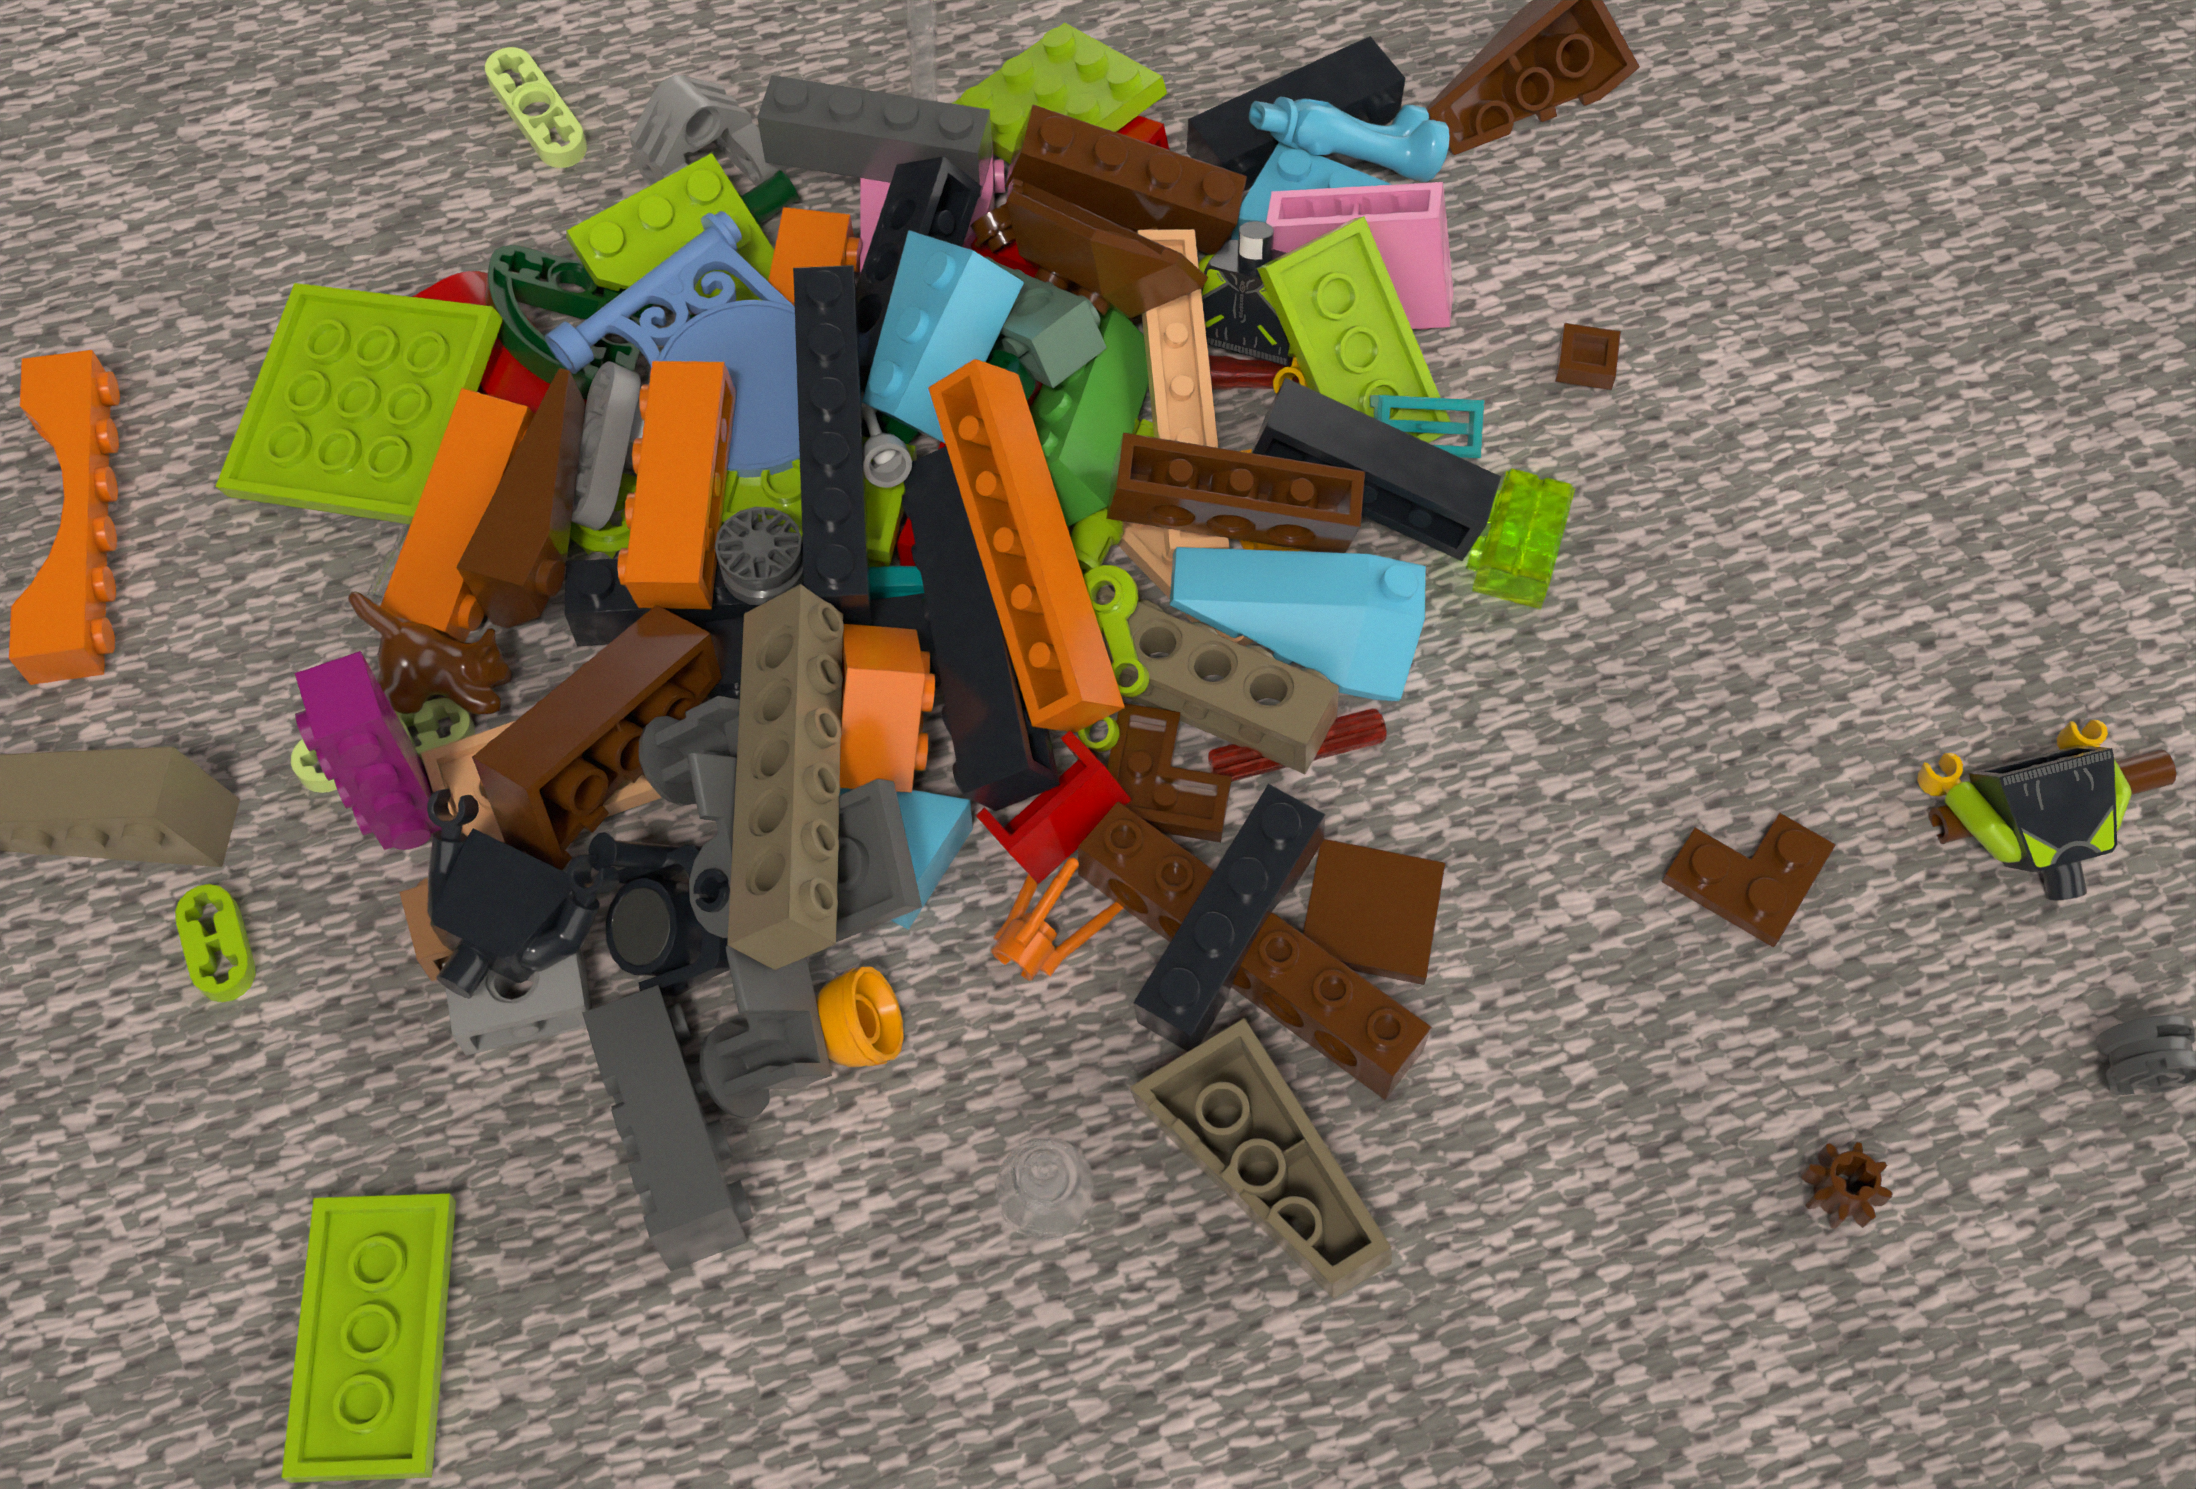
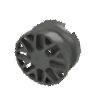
M753 507L741 510L728 518L718 531L715 542L716 555L725 587L735 598L749 605H762L766 601L803 583V542L798 525L788 514L774 508ZM758 514H762L763 522H759ZM766 515H773L774 517L768 520ZM782 520L786 521L782 527L777 525ZM792 527L796 533H791L788 530Z
M2178 1015L2151 1016L2121 1023L2100 1033L2096 1037L2099 1052L2108 1055L2110 1068L2106 1071V1078L2110 1092L2116 1095L2135 1094L2133 1087L2150 1089L2151 1093L2169 1092L2196 1083V1051H2193L2192 1047L2196 1038L2192 1020Z

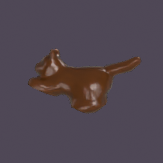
M351 592L349 594L348 601L357 616L382 635L377 654L379 665L377 681L394 711L401 714L417 713L422 709L423 704L434 695H443L467 712L479 715L493 714L500 711L501 698L492 689L509 683L513 674L508 664L504 661L500 648L496 644L495 630L493 628L487 629L479 641L463 643L453 640L427 625L410 621L400 622L396 617L359 592Z

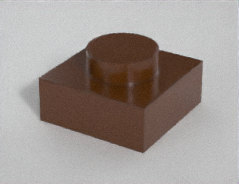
M1564 323L1560 336L1555 382L1612 390L1617 372L1621 331Z

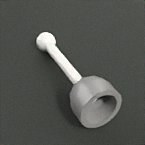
M862 403V418H864L871 436L862 448L864 474L876 486H896L903 482L911 471L912 460L905 443L894 434L882 433L875 415L877 410Z

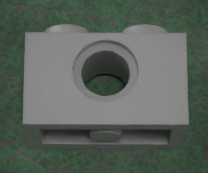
M580 950L541 972L535 971L527 980L533 982L532 987L524 996L517 999L505 998L508 990L516 982L492 970H489L470 999L464 998L446 988L452 1036L465 1055L586 1028L582 1012L593 1008L582 951Z

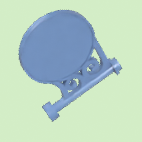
M719 211L715 215L712 213L704 215L701 218L704 228L702 233L576 328L564 321L545 335V341L554 356L573 374H576L594 360L590 347L609 333L618 334L633 343L645 356L650 367H652V361L725 362L736 390L727 470L737 471L738 476L743 478L761 477L762 470L770 469V474L773 475L793 468L792 462L797 459L800 460L795 306L736 252V243L742 239V235L735 222L723 211ZM713 270H725L733 274L761 300L736 301V288L732 278L724 272ZM705 274L701 280L704 294H711L716 288L722 290L720 294L712 298L699 296L695 291V286L700 277ZM648 304L663 305L673 311L676 316L675 322L665 328L654 326L656 324L665 326L667 323L664 310L660 307L652 306L646 309L641 314L640 326L628 318ZM688 310L697 315L690 319ZM656 345L664 346L661 353Z

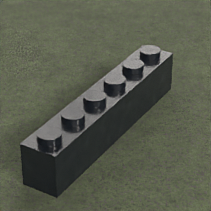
M854 265L793 268L804 587L843 613V624L872 625L866 485L862 453L864 441L858 306Z
M944 446L912 462L911 471L903 481L905 492L902 494V504L908 518L911 520L915 540L911 552L923 582L925 596L922 598L921 606L923 614L932 630L935 646L931 657L932 664L937 676L941 680L945 699V706L942 708V718L947 731L952 736L956 758L952 768L954 780L962 795L996 812L1060 786L1049 729L1032 727L947 447Z

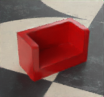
M1070 730L1060 739L1078 760L1059 777L1060 786L1041 793L1004 827L985 807L975 815L1037 884L1041 883L1078 849L1082 841L1117 802L1125 806L1132 800L1107 768Z

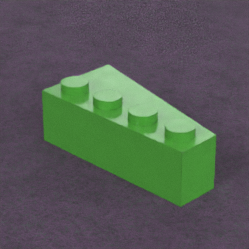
M1108 309L1105 316L1099 315L1100 324L1098 329L1107 348L1054 388L1043 384L1029 408L1067 527L1107 507L1113 462L1123 432L1132 434L1135 418H1138L1149 385L1144 335L1126 316L1112 309Z

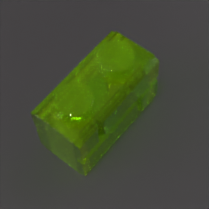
M1513 468L1508 471L1506 470L1502 487L1497 489L1487 522L1491 524L1488 536L1478 537L1471 548L1466 569L1477 572L1472 591L1541 610L1550 585L1575 492L1572 484L1547 477L1541 480L1536 474Z

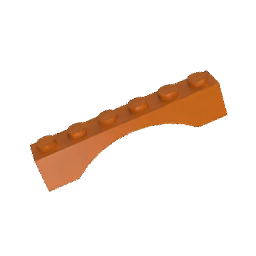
M93 350L23 358L21 362L20 407L39 435L54 448L62 469L64 490L60 527L49 556L32 583L11 606L9 660L30 685L104 675L105 654L113 653L115 649L114 631L111 622L106 618V602H113L116 598L114 576L111 569L107 566V552L115 551L117 548V534L114 523L108 516V502H115L118 499V485L112 468L109 467V454L117 453L119 450L118 432L113 420L110 419V406L119 405L120 390L114 373L112 371H105Z

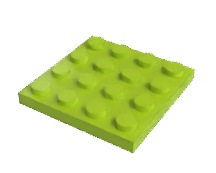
M294 283L215 487L231 498L411 525L460 390L464 388L477 392L503 320L502 316L492 306Z

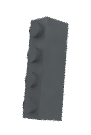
M771 75L757 116L765 163L891 183L897 164L944 156L982 186L979 197H981L992 158L990 109Z

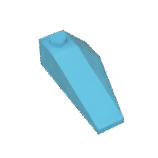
M1176 547L1172 560L1170 606L1232 638L1243 635L1274 651L1272 656L1276 660L1291 665L1294 661L1305 668L1320 672L1331 683L1339 686V693L1373 700L1400 701L1425 620L1426 566L1359 553Z

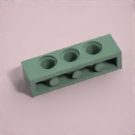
M985 256L986 259L1024 282L995 341L993 349L1014 354L1032 373L1035 380L1054 388L1107 348L1098 329L1100 316L1096 308L1086 297L1069 293L1057 288L1051 282L1045 283L1026 275L1019 269H1011Z

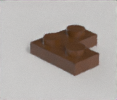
M1124 703L1125 708L1118 711L1116 720L1120 732L1119 739L1110 750L1107 770L1132 799L1125 807L1161 833L1221 843L1232 777L1172 767L1181 712Z
M1779 813L1752 859H1749L1695 827L1665 874L1662 883L1774 948L1836 844Z

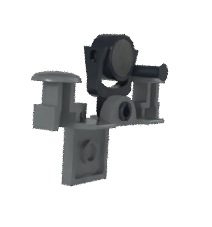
M717 696L686 711V718L681 721L669 716L654 718L643 728L639 740V762L646 780L662 798L680 806L697 804L699 818L716 821L718 834L703 846L685 845L680 847L614 840L610 834L602 832L592 839L588 855H597V861L593 865V868L597 871L611 866L626 867L617 871L619 883L626 885L618 890L610 903L605 922L606 943L612 959L622 970L638 976H656L638 982L640 991L659 985L663 996H678L730 970L739 1014L747 1015L749 1030L742 1025L731 1022L715 1026L704 1038L701 1047L700 1075L708 1095L724 1112L735 1117L750 1118L761 1114L769 1104V1089H798L830 1077L832 1074L807 957L773 970L727 945L740 700ZM875 779L840 795L836 942L922 908L894 781ZM683 870L688 873L690 878L689 883L679 880H668Z

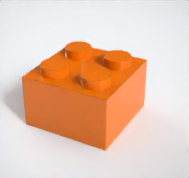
M843 624L840 788L855 789L875 779L894 781L896 792L912 793L914 770L925 771L927 763L928 734L923 733V712H932L935 692L934 674H929L930 652L920 650L916 629Z

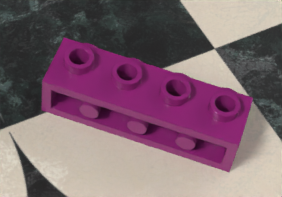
M358 651L294 673L305 707L304 711L295 713L301 737L308 751L315 750L326 779L328 781L334 779L345 808L352 807L361 833L363 835L374 833L384 850L392 847L399 850H408L425 844L430 839L431 833L441 830V827L435 825L430 820L427 813V803L433 791L426 768L362 652Z

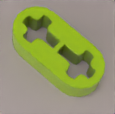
M212 884L196 886L183 895L175 909V921L189 976L196 988L210 1000L217 1002L233 1001L247 992L256 976L255 962L242 914L236 901L222 887ZM212 903L218 910L213 916L217 933L209 936L207 930L197 919L203 916L202 907ZM220 950L232 965H237L228 970L229 980L223 983H218L213 976H209L217 971L214 952Z

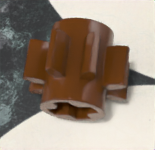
M1857 1142L1849 1151L1839 1154L1836 1147L1828 1143L1817 1154L1821 1165L1810 1164L1801 1174L1800 1178L1814 1185V1195L1805 1206L1807 1209H1815L1820 1206L1825 1212L1830 1214L1829 1222L1830 1227L1836 1229L1849 1216H1853L1856 1223L1864 1228L1876 1218L1872 1205L1883 1206L1892 1198L1893 1193L1881 1186V1173L1888 1165L1886 1162L1876 1163L1871 1157L1864 1154L1863 1146L1860 1142ZM1840 1174L1849 1178L1848 1186L1849 1189L1856 1192L1854 1195L1845 1191L1846 1180L1839 1177Z

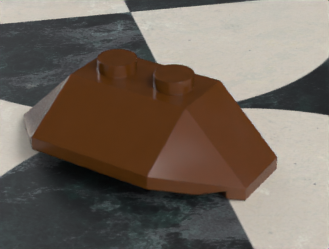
M1014 176L1008 186L1007 204L1018 252L1023 259L1038 270L1034 278L1045 283L1051 282L1057 288L1065 291L1069 288L1077 292V296L1082 295L1086 297L1096 308L1099 315L1105 316L1110 308L1128 318H1132L1203 288L1208 279L1200 269L1180 252L1126 229L1031 185Z

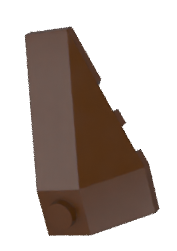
M1532 0L1514 15L1426 107V110L1429 113V120H1436L1447 124L1450 136L1448 151L1453 155H1457L1511 134L1514 122L1536 114L1540 122H1544L1557 117L1555 107L1579 98L1583 106L1599 101L1639 69L1640 66L1603 0Z
M562 368L558 369L456 567L490 622L507 629L540 617L550 596L553 597L559 592L564 581L586 403L571 372Z

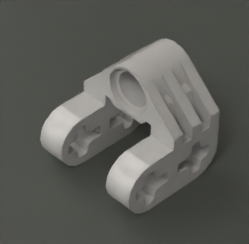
M674 75L666 78L653 92L630 135L637 166L644 180L649 185L688 166L683 154L687 152L694 153L711 142L755 186L772 177L778 170L786 174L785 166L765 163L760 131L752 122L751 114L745 108L739 107L738 102L732 96L726 95L725 89L716 83L683 75Z

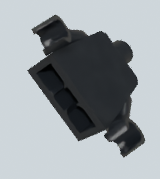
M443 789L433 793L427 803V813L430 820L435 825L441 827V830L433 834L428 869L427 913L431 919L430 926L441 943L453 951L437 975V980L452 992L470 999L489 970L516 983H522L527 981L535 971L541 972L579 952L583 947L600 907V903L596 898L597 894L608 893L614 890L619 882L617 870L614 867H604L598 872L596 880L593 882L591 870L597 861L596 854L575 857L569 863L566 873L474 828L467 837L462 832V825L471 823L476 818L479 812V804L472 795L461 796L458 803V813L454 817L448 808V802L451 797L450 789Z

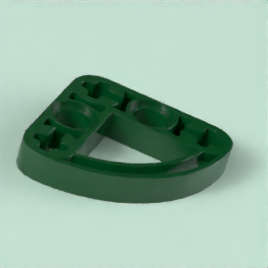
M507 245L496 249L491 255L485 290L486 306H492L503 318L497 337L508 352L530 372L551 384L559 368L567 369L554 356L545 341V336L529 322L517 302L586 320L626 289L620 288L619 291L596 285L582 262L524 246ZM562 283L575 284L582 287L585 291L579 293L569 292L558 285ZM653 304L645 305L628 319L640 326L641 314L646 309L652 307ZM603 337L590 347L594 360L576 374L571 373L583 399L587 400L591 383L597 371L606 362H613L635 372L641 351L633 343L618 344L608 341Z

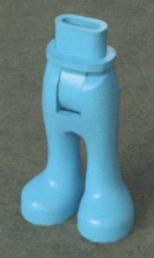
M1278 97L1274 104L1254 101L1249 112V121L1257 129L1270 131L1276 140L1289 147L1307 151L1311 155H1328L1333 153L1369 161L1389 168L1406 178L1420 182H1428L1436 176L1443 166L1449 148L1450 136L1447 124L1445 122L1429 120V113L1426 108L1415 105H1404L1389 126L1364 122L1339 110L1328 102L1306 98L1293 101L1290 98Z

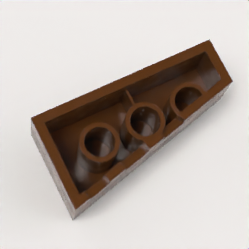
M655 605L472 756L503 839L507 845L522 852L526 851L528 855L557 869H564L572 859V856L565 851L584 828L593 833L608 816L609 812L603 807V804L624 779L635 783L642 775L643 770L639 762V740L643 728L656 717L669 716L679 721L685 719V712L700 705L722 678L709 632Z

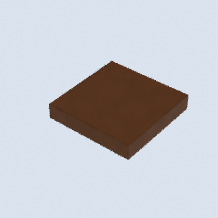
M1324 839L1319 847L1303 935L1353 971L1424 985L1427 978L1445 863Z

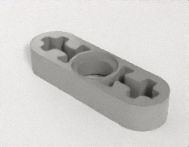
M610 361L603 364L597 371L588 393L571 520L593 530L601 529L608 522L617 501L641 385L638 373Z

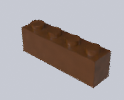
M1032 105L1016 139L1005 187L1009 186L1015 176L1111 222L1136 230H1148L1154 226L1159 230L1194 229L1197 250L1215 255L1237 225L1247 176Z

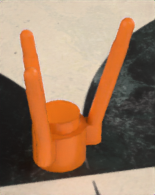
M1074 857L1066 861L1032 913L1027 912L1025 914L1038 886L1028 874L1006 921L993 937L997 941L991 949L994 957L1004 965L1013 960L1023 969L1021 976L1028 981L1033 980L1039 970L1051 977L1067 956L1109 923L1123 909L1119 903L1114 902L1056 948L1053 946L1052 942L1057 937V933L1044 919L1078 868L1079 862Z

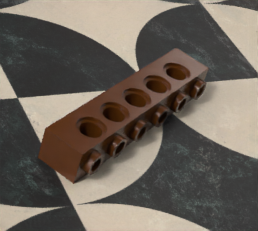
M1117 802L1078 846V875L1111 900L1119 903L1126 911L1169 942L1172 941L1214 872L1209 866L1120 802ZM1273 912L1267 918L1253 941L1231 987L1384 1100L1387 1099L1421 1055L1432 1029L1429 1024Z

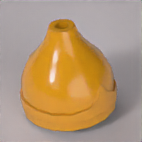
M873 967L847 970L842 975L830 980L815 996L826 1051L830 1060L847 1067L877 1066L894 1060L901 1052L904 1033L899 1003L890 984Z

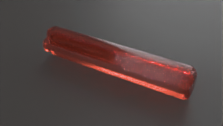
M1371 708L1337 717L1328 730L1325 740L1313 761L1383 743L1387 739V730L1382 714L1377 709ZM1231 744L1212 749L1208 753V764L1211 773L1231 776V782L1288 768L1263 757V753L1248 746L1240 747Z

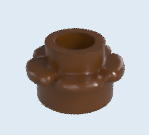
M1007 203L991 210L970 225L978 239L974 243L977 248L988 245L991 252L994 253L1016 241Z

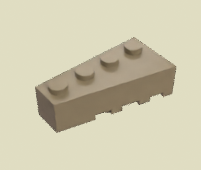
M175 747L0 754V851L222 867L240 799Z
M1245 1018L1130 1086L1136 1106L1333 1299L1392 1264L1390 1244Z

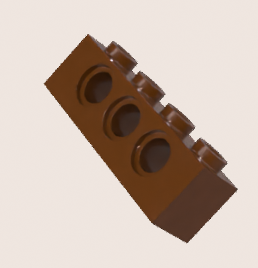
M1123 432L1113 462L1106 519L1313 552L1346 553L1361 527L1365 471Z

